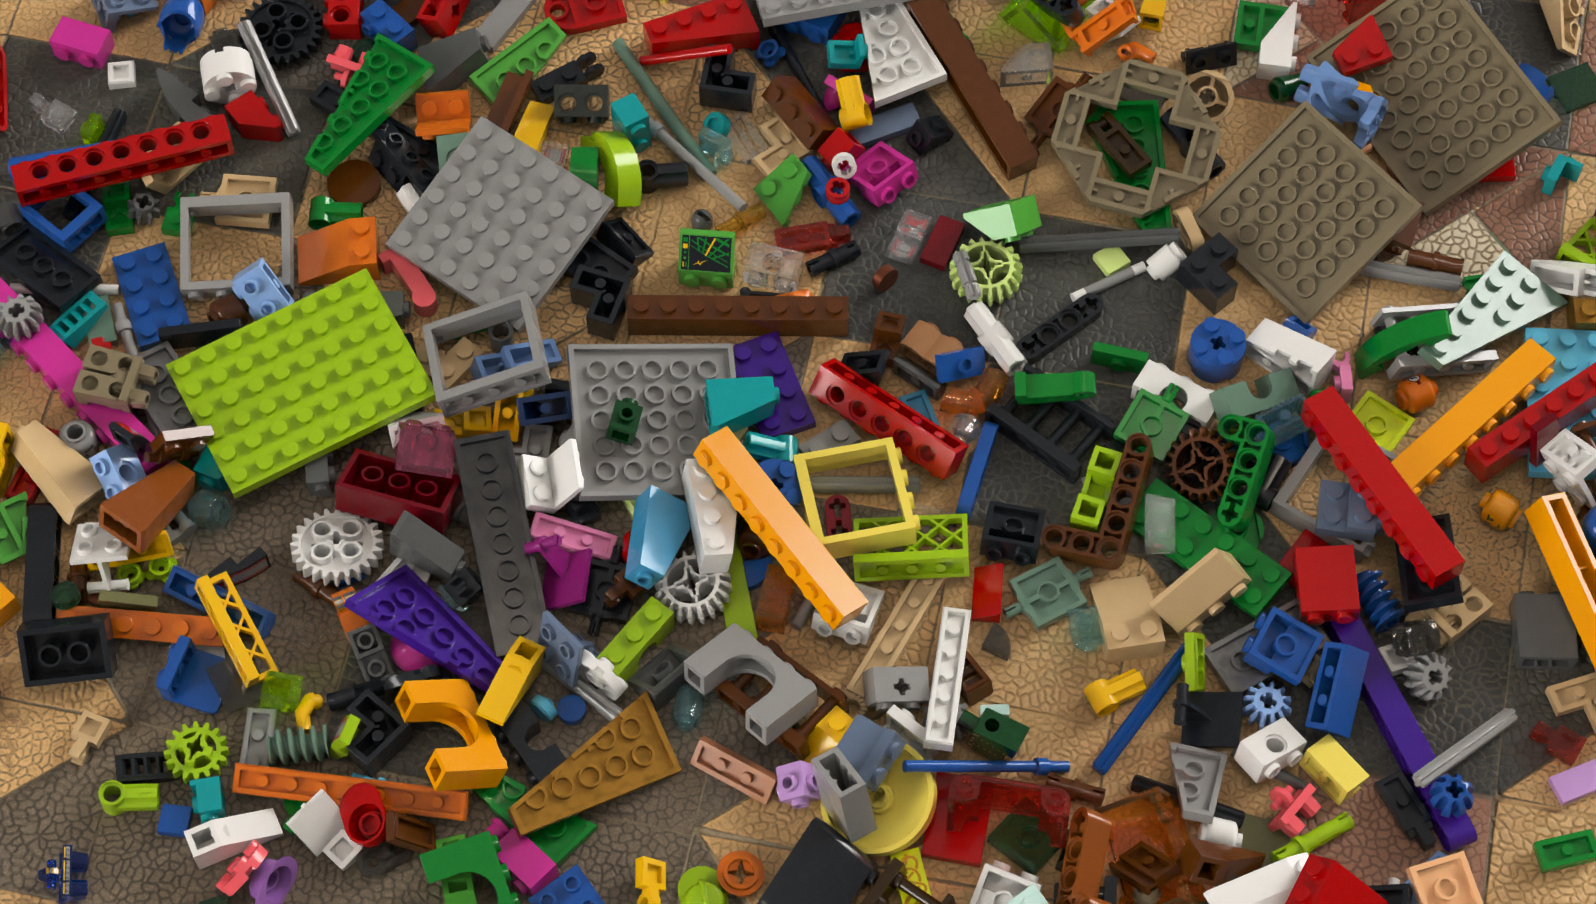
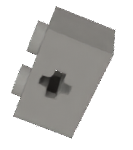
M927 666L872 667L863 672L865 707H876V711L885 712L893 705H896L908 711H916L921 709V705L929 702L930 690Z

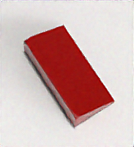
M1004 563L974 567L971 621L1000 623Z

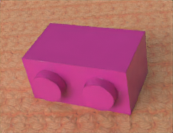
M64 16L61 17L49 39L54 56L64 61L71 60L85 67H95L101 70L115 46L109 29Z
M515 827L499 841L502 850L497 853L500 865L506 863L513 880L511 884L522 896L527 893L532 897L560 876L556 863L528 837L523 836L519 838Z

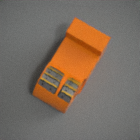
M353 586L331 594L337 616L349 645L350 642L346 633L370 624L366 619L344 607L346 600L356 594Z

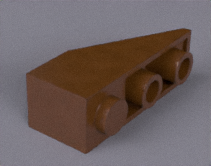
M1187 837L1176 862L1189 882L1217 887L1260 869L1266 854Z

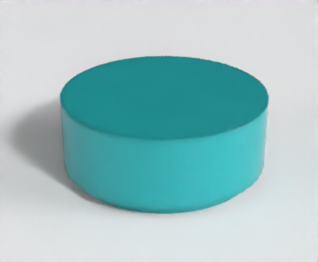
M719 112L710 113L705 118L703 124L705 134L715 140L725 138L731 128L730 119L725 114Z

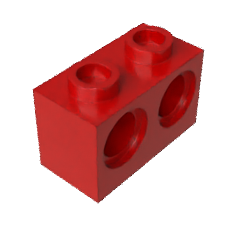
M325 0V7L328 8V13L323 14V28L328 29L330 40H361L362 19L360 13L364 10V0Z

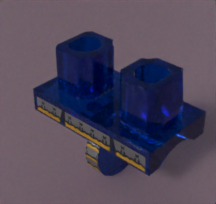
M63 845V851L59 854V868H56V860L51 859L47 861V868L38 871V879L47 882V890H56V882H59L58 904H68L70 900L86 899L88 893L87 880H72V872L86 873L88 854L72 851L73 845Z

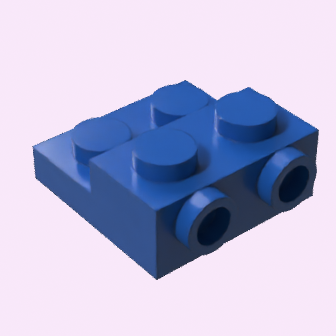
M1273 606L1267 614L1262 612L1256 620L1254 627L1258 631L1254 637L1249 635L1241 649L1245 652L1242 660L1267 675L1273 672L1297 686L1304 676L1324 635Z

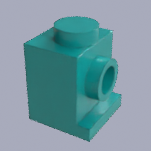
M219 776L189 780L194 794L192 796L194 814L199 813L201 824L210 820L227 817L224 786Z

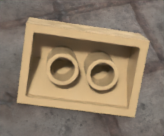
M1214 548L1148 604L1177 633L1197 632L1203 627L1204 624L1202 622L1210 615L1212 617L1216 616L1226 607L1224 603L1230 598H1237L1242 595L1248 588L1246 585L1252 579L1231 553Z

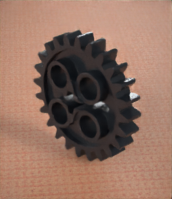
M261 0L262 4L260 5L253 2L254 10L245 9L246 17H240L241 22L247 19L251 21L271 66L273 63L276 64L278 70H280L284 63L290 69L291 62L293 61L301 65L300 58L304 57L309 60V51L317 53L316 45L322 44L321 36H324L322 17H320L319 10L314 9L313 3L307 4L306 0ZM241 34L238 35L242 48L248 51Z

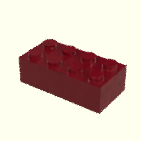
M356 448L335 484V509L396 525L401 514L406 510L444 536L453 519L455 510L462 502L463 490L460 475Z

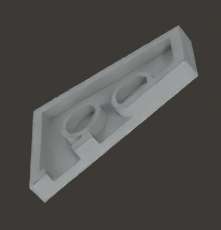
M1170 742L1169 753L1182 818L1212 824L1228 753Z

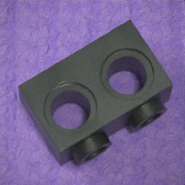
M554 84V117L561 118V123H577V118H587V123H603V118H609L610 86ZM566 97H573L576 101V106L572 111H564L562 108V101ZM593 97H599L603 103L601 109L595 112L591 111L588 107L589 100Z

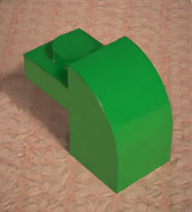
M572 147L570 173L599 191V147Z

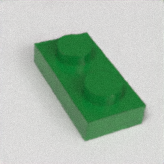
M1592 829L1536 841L1532 845L1542 873L1596 861V840Z

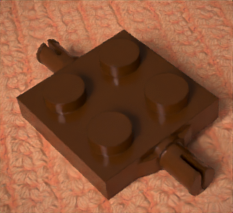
M1083 72L1075 84L1055 76L1024 116L1025 120L1038 130L1030 141L1034 142L1038 149L1046 138H1052L1065 92L1074 87L1077 89L1088 83L1093 78L1091 75ZM1090 104L1085 123L1097 109L1098 105Z

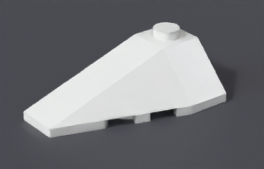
M1305 852L1284 858L1207 890L1203 895L1209 904H1285L1309 855Z

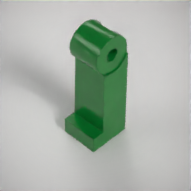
M1090 371L1047 374L1014 372L1015 397L1018 405L1075 401L1096 396L1095 373Z

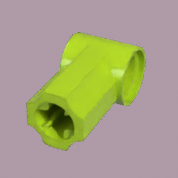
M110 780L103 783L99 788V800L103 810L109 815L116 816L125 811H159L160 787L158 783L122 784L118 781ZM113 794L120 795L119 799L114 802L107 801V798Z

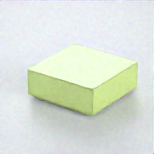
M1120 247L1103 248L1093 254L1092 258L1106 277L1131 265L1130 259Z

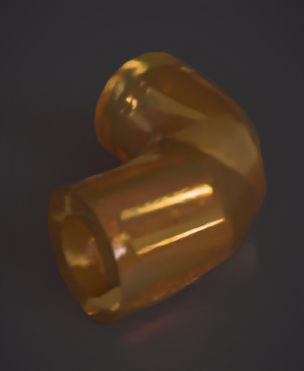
M985 368L982 371L977 386L974 388L960 389L947 385L939 411L962 417L984 414L992 401L996 404L999 402L1005 392L1009 380L1008 375L999 369Z

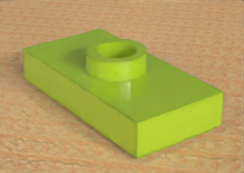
M1184 632L1185 654L1182 655L1181 666L1182 670L1185 671V683L1189 684L1188 692H1204V635L1196 632Z

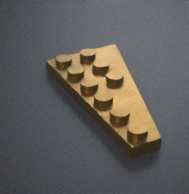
M647 691L507 810L519 838L679 774L682 771Z

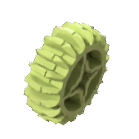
M982 236L978 243L971 239L968 246L965 244L960 246L959 251L965 250L968 253L969 262H972L971 264L977 278L976 283L979 284L981 289V297L976 300L977 303L980 301L987 302L988 306L991 307L993 301H996L1001 305L1004 298L1010 300L1013 292L1017 293L1019 284L1022 282L1023 275L1021 272L1023 265L1020 263L1019 254H1013L1014 249L1012 246L1005 248L1004 240L997 244L992 239L985 241ZM951 260L949 278L952 281L953 290H958V295L961 298L966 296L965 289L961 284L957 272L958 268L955 266L954 261Z

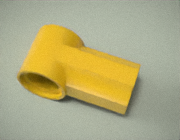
M859 75L846 76L836 80L835 83L841 105L839 120L842 128L852 131L872 125V113L869 105L864 100Z
M1133 668L1109 680L1104 678L1098 679L1086 686L1083 692L1097 717H1104L1114 712L1121 703L1145 693L1147 688L1140 672Z

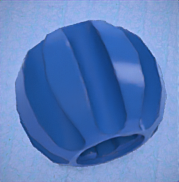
M1447 773L1438 777L1437 782L1432 783L1429 795L1432 796L1430 803L1433 809H1440L1442 811L1441 816L1448 818L1450 814H1453L1458 818L1466 814V809L1472 808L1475 800L1472 795L1474 788L1470 782L1462 780V775L1456 773L1453 778Z

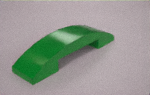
M1444 309L1406 319L1368 339L1354 354L1358 379L1363 380L1383 370L1384 362L1418 345L1425 344L1430 347L1453 336L1448 311Z

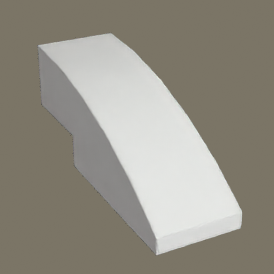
M1531 260L1530 271L1557 293L1575 297L1581 295L1596 297V264L1557 260Z

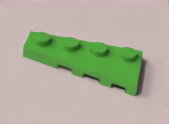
M548 17L469 76V82L493 105L508 71L523 77L526 69L534 72V80L564 43L566 34Z

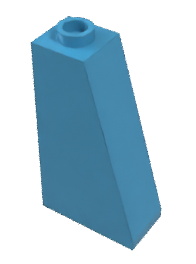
M650 485L636 498L624 578L649 590L665 576L691 527L686 502L653 485Z

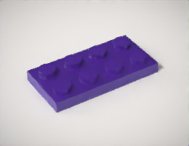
M775 331L733 345L736 378L773 376L774 387L779 388L780 402L775 404L774 414L755 423L759 434L776 437L779 435H794L815 428L816 421L778 332Z

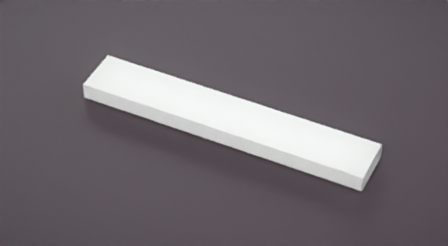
M943 606L923 748L949 752L953 750L972 610Z

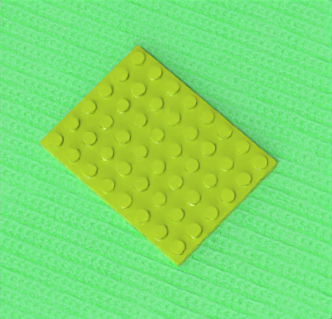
M367 268L165 365L197 427L212 425L215 435L206 444L235 499L436 400L433 384Z

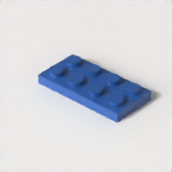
M165 242L112 258L141 352L162 343L158 337V328L190 324Z

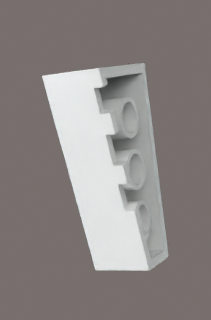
M696 458L686 459L682 483L699 573L728 572L733 555L737 511L733 508L730 500L722 490L717 488L714 480L706 470L698 464Z

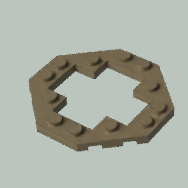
M1129 59L1123 62L1120 67L1090 79L1088 83L1077 89L1074 87L1065 92L1050 144L1088 205L1142 219L1208 184L1222 132L1207 114L1206 107L1189 86V81L1183 72ZM1123 87L1175 100L1168 124L1194 130L1183 172L1178 173L1156 167L1149 190L1097 177L1103 153L1078 147L1090 104L1117 110Z

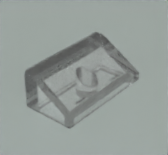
M1145 494L1146 554L1175 553V499Z

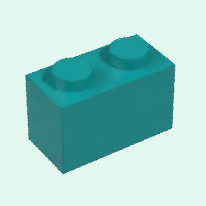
M635 93L610 103L613 131L623 133L631 142L636 153L643 152L651 146L649 115Z

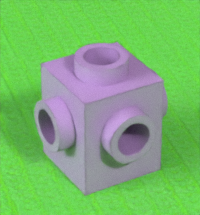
M799 760L776 767L778 782L776 790L780 802L790 804L792 808L801 809L809 807V802L820 800L812 763Z

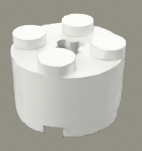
M235 46L223 47L221 52L215 53L214 49L207 52L201 58L200 71L203 91L207 101L228 104L250 90L253 93L256 91L257 83L254 64L247 50Z

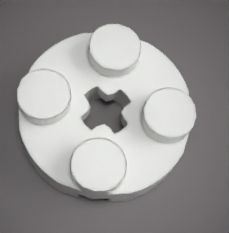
M586 649L583 650L579 672L580 677L589 684L593 683L598 687L597 690L611 701H616L628 688L627 683L612 672L615 667L608 659L601 657L598 660L591 652Z

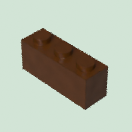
M775 76L762 94V97L808 150H818L839 127L795 76Z

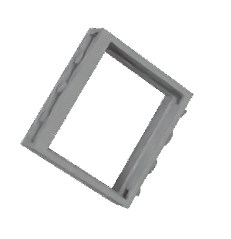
M290 192L180 197V290L185 299H197L199 302L205 300V298L216 297V299H219L227 294H234L236 296L232 289L233 280L191 282V217L281 212L282 277L277 278L289 294H294L293 200Z
M527 290L422 326L436 402L446 418L552 383L536 309ZM522 315L524 316L533 361L446 390L437 344Z
M1317 436L1273 499L1269 514L1300 532L1307 529L1315 534L1316 520L1289 505V503L1325 452L1318 443ZM1379 446L1390 462L1397 457V455ZM1381 527L1380 532H1375L1373 541L1377 535L1383 537L1385 534L1383 527ZM1315 534L1327 542L1329 546L1353 545L1356 564H1359L1363 556L1369 558L1376 546V543L1373 541H1361L1358 545L1347 538Z

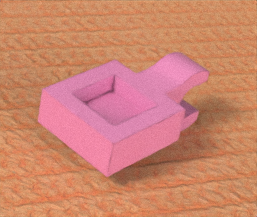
M1344 352L1343 361L1334 359L1332 370L1337 373V375L1332 376V385L1345 402H1350L1353 392L1349 352Z

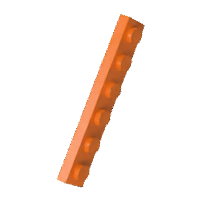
M57 604L55 619L110 613L113 638L176 643L179 636L183 635L191 638L194 645L225 648L210 617L63 604Z

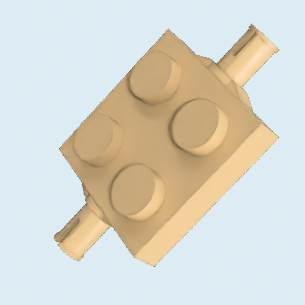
M223 174L222 184L217 193L201 191L200 196L276 193L278 180L275 177ZM273 213L215 216L216 225L270 229Z

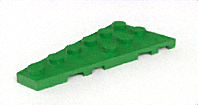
M377 33L374 38L375 44L371 51L367 50L363 57L364 63L360 70L355 71L339 98L337 110L335 113L330 114L327 119V127L323 133L318 134L304 158L307 166L326 177L436 72L432 63Z
M1158 100L1119 101L1117 110L1098 106L1085 124L1091 121H1098L1101 119L1100 116L1109 111L1152 160L1150 168L1130 180L1094 138L1093 140L1099 152L1103 153V160L1114 182L1149 190L1155 168L1166 169ZM1107 128L1103 129L1104 133L1110 130ZM1170 204L1142 219L1132 217L1138 230L1172 228Z

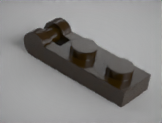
M1109 111L1100 116L1101 119L1098 121H1091L1085 125L1089 136L1093 139L1095 138L1130 180L1152 166L1150 157ZM1105 128L1110 129L1105 133L1103 131Z

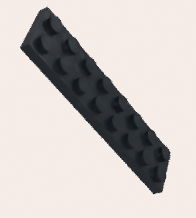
M509 430L453 440L495 654L500 659L505 658L519 636L538 644L542 615L546 611L535 553L528 554L524 550V544L532 542Z

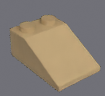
M1145 575L1088 584L1106 664L1163 655L1166 640L1160 615L1148 604L1153 600V596Z

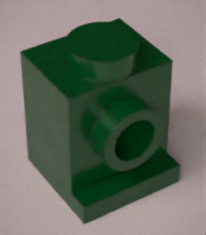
M623 398L622 401L616 399L605 438L632 446L643 407L638 406V402L632 398Z

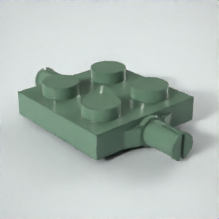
M1057 556L1009 580L1008 586L1015 595L1017 602L1003 608V613L1009 620L1023 612L1030 619L1035 629L1039 631L1087 607L1088 601L1081 592L1079 584L1093 578V573L1088 566L1076 573H1072V571L1065 567L1060 557Z

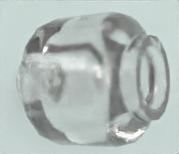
M957 413L952 416L945 430L969 445L965 453L969 454L976 448L983 427L975 416L967 413Z

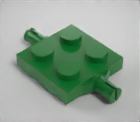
M1170 383L1163 396L1152 394L1141 388L1114 432L1113 438L1126 444L1128 437L1132 434H1146L1152 443L1154 451L1153 460L1163 464L1167 457L1166 452L1172 449V441L1177 440L1190 418L1189 413L1179 409L1172 402L1180 387L1176 385L1174 388V383ZM1137 447L1133 452L1142 453L1146 450V447Z

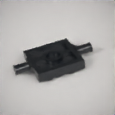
M618 545L613 546L610 560L591 559L585 602L571 605L570 607L571 613L587 616L591 619L587 634L593 636V632L594 637L599 636L602 622L610 621L626 625L634 600L632 601L626 595L612 609L604 602L606 598L605 593L616 585L613 581L614 576L626 567V565L621 563L622 546H619V549Z

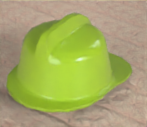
M696 866L688 869L678 882L680 904H729L726 891L719 886L716 875L717 871L708 866Z

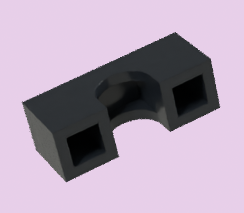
M523 699L520 700L503 726L494 723L495 729L493 733L501 745L506 743L511 749L509 755L517 767L521 765L527 772L525 778L532 788L566 760L555 743L544 750H534L528 746L530 739L539 734L541 729L539 720Z

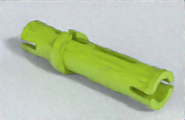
M1344 811L1302 836H1294L1291 838V842L1270 852L1271 860L1274 863L1305 852L1309 855L1314 849L1354 829V821Z

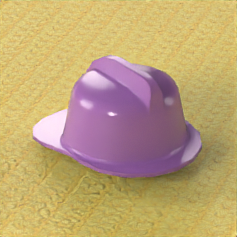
M290 856L282 857L279 860L266 858L256 870L254 869L250 878L249 890L251 896L256 899L255 904H283L298 873V864L294 858Z

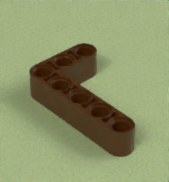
M1134 433L1126 441L1100 534L1051 524L1045 527L1041 533L1044 549L1050 557L1055 558L1059 556L1061 560L1106 570H1116L1123 565L1154 458L1152 443L1146 434ZM1137 447H1146V450L1142 453L1133 452ZM1131 472L1139 473L1134 479L1126 478ZM1123 498L1132 499L1129 504H1119V501ZM1121 523L1125 525L1119 531L1111 530L1115 524ZM1053 538L1062 539L1061 542L1057 545L1049 544L1050 540ZM1080 544H1089V547L1084 551L1076 550ZM1114 549L1117 551L1112 557L1104 556L1107 550Z

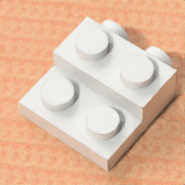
M853 582L868 600L867 605L859 616L833 631L815 608L811 629H815L819 635L824 637L835 635L844 638L845 642L850 645H857L859 643L866 645L873 630L875 618L883 602L885 591Z
M994 859L993 865L985 863L970 904H1006L1033 883L1040 892L1043 885L1037 883L1039 877L1022 871L1021 876L1009 872L1010 865Z

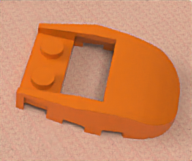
M1078 0V2L1080 3L1081 7H1082L1083 5H1085L1087 2L1090 1V0ZM1116 0L1079 27H1068L1062 23L1060 24L1065 29L1064 31L1079 44L1081 47L1079 50L1090 57L1093 55L1092 52L1131 24H1137L1139 20L1132 0Z

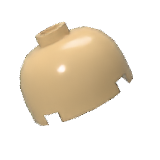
M1203 70L1190 76L1188 84L1206 107L1207 114L1213 123L1219 122L1227 116L1234 101V92L1228 79L1219 72Z

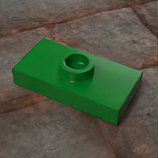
M1094 342L1090 363L1109 367L1118 372L1128 371L1140 374L1148 361L1149 353Z

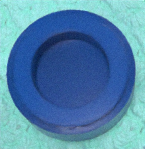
M566 695L557 704L558 717L566 725H577L586 717V704L577 695Z

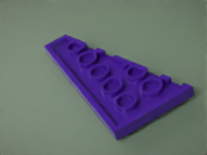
M407 564L349 597L344 604V607L484 692H487L503 662L499 657H496V654Z

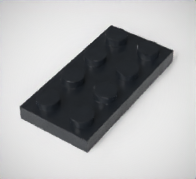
M29 222L0 243V269L60 314H63L90 290L95 289L103 282L99 273Z
M1450 514L1432 516L1455 546ZM1395 541L1405 613L1464 603L1460 575L1432 590L1426 582H1422L1419 579L1416 568L1410 560H1406L1402 556L1399 545Z

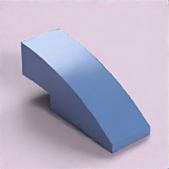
M554 338L542 340L548 368L551 369L561 364L563 360ZM530 343L502 346L499 353L474 356L470 367L473 379L477 380L533 361Z

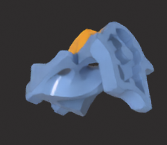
M1323 61L1319 67L1306 63L1301 70L1299 79L1310 83L1311 87L1300 84L1295 92L1294 100L1300 104L1306 100L1324 117L1332 119L1340 125L1344 122L1357 123L1358 128L1353 143L1362 150L1367 142L1371 143L1373 141L1375 133L1385 116L1388 100L1373 93L1371 85L1341 75L1327 61ZM1354 100L1358 104L1359 109H1352L1348 101Z

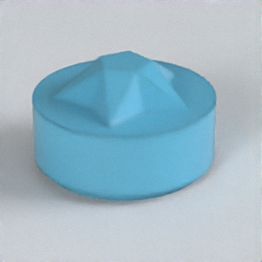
M536 694L529 702L530 708L534 713L546 722H551L558 714L554 702L548 697Z

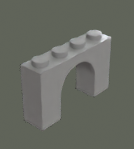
M733 623L684 660V680L704 696L727 678L740 673H752L762 676L772 684V690L745 711L746 730L766 746L817 707V688L810 679H805L797 673L790 663L782 661L774 654L771 648L763 646L748 630H743L736 623Z

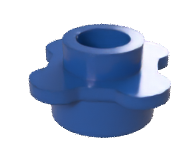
M768 39L759 45L755 56L759 60L762 59L766 67L771 68L780 57L785 56L786 50L784 47H779L775 39Z

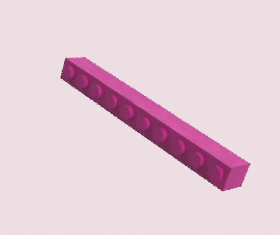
M0 277V302L7 303L8 295L13 299L18 295ZM45 323L39 324L40 332H31V339L27 338L26 335L22 336L20 341H17L14 336L8 339L10 341L8 344L17 356L23 355L27 359L25 362L31 371L35 374L40 372L43 375L42 380L52 392L56 389L61 394L59 398L68 409L73 407L78 412L76 416L79 420H84L91 424L101 444L105 445L108 443L111 447L121 444L112 436L108 426L111 422H121L129 426L150 442L155 439L154 435L132 413L90 402L89 405L77 403L72 390L80 369H83V362ZM0 331V338L3 339L5 335ZM138 451L136 452L146 476L173 461L168 460L165 464L146 463L144 455Z

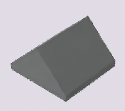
M669 644L633 674L627 682L639 695L647 691L655 711L658 712L690 685L684 680V660L690 657L692 653Z

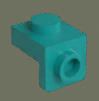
M857 34L854 41L828 40L826 44L828 68L860 69L863 60L868 57V45L864 43L863 34Z
M1559 153L1552 167L1547 165L1540 180L1544 181L1541 192L1551 196L1561 176L1577 182L1583 164L1577 162L1572 157H1566Z

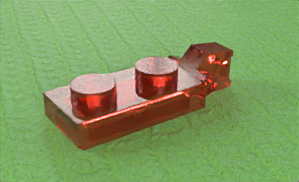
M822 221L774 230L778 258L824 251L830 248L834 249L840 244L851 242L849 224L835 227L834 224Z

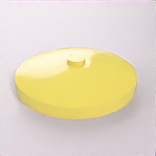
M907 744L876 792L874 793L867 788L877 830L852 843L867 856H888L906 849L922 836L934 816L937 804V785L933 772H903L902 763L904 760H925L915 749ZM820 798V806L824 822L829 824L832 828H834L837 832H839L842 836H844L847 839V837L844 835V833L841 831V829L838 827V825L835 823V821L823 807Z

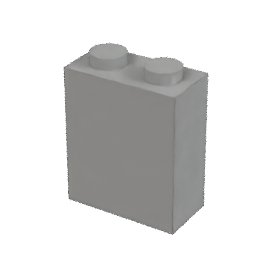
M836 746L811 759L822 805L847 839L853 843L877 830L867 785L840 749Z

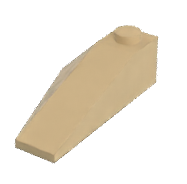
M1539 0L1557 50L1571 57L1577 56L1581 33L1578 20L1579 17L1584 16L1585 10L1581 6L1582 0Z

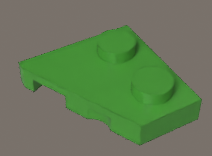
M792 153L753 189L780 224L787 228L791 222L789 220L791 212L795 205L798 206L802 198V191L807 187L812 174L801 160Z
M26 491L0 503V567L26 555L28 517H26L28 495Z

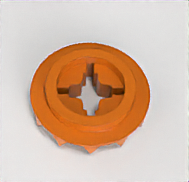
M734 851L721 859L716 875L719 886L726 891L727 895L732 894L741 898L747 895L752 896L754 892L761 888L765 872L761 861L755 855L746 851ZM740 864L742 865L743 873L749 876L744 877L741 884L737 881V876H732V874L737 873Z

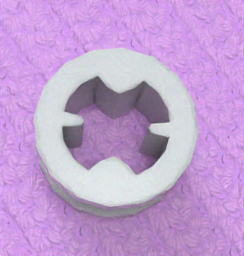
M841 152L833 157L831 166L837 177L849 179L855 175L857 165L850 153ZM847 160L850 168L846 167L845 171H841L838 164H843L842 161Z

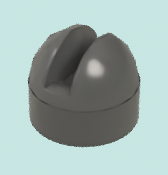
M705 209L696 210L691 217L692 228L710 230L713 226L711 213Z

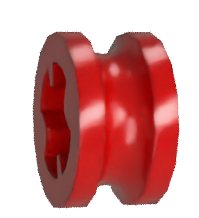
M842 177L830 179L826 184L827 200L835 205L844 204L848 201L850 197L849 182ZM838 187L840 191L842 188V194H837V191L833 193V189Z

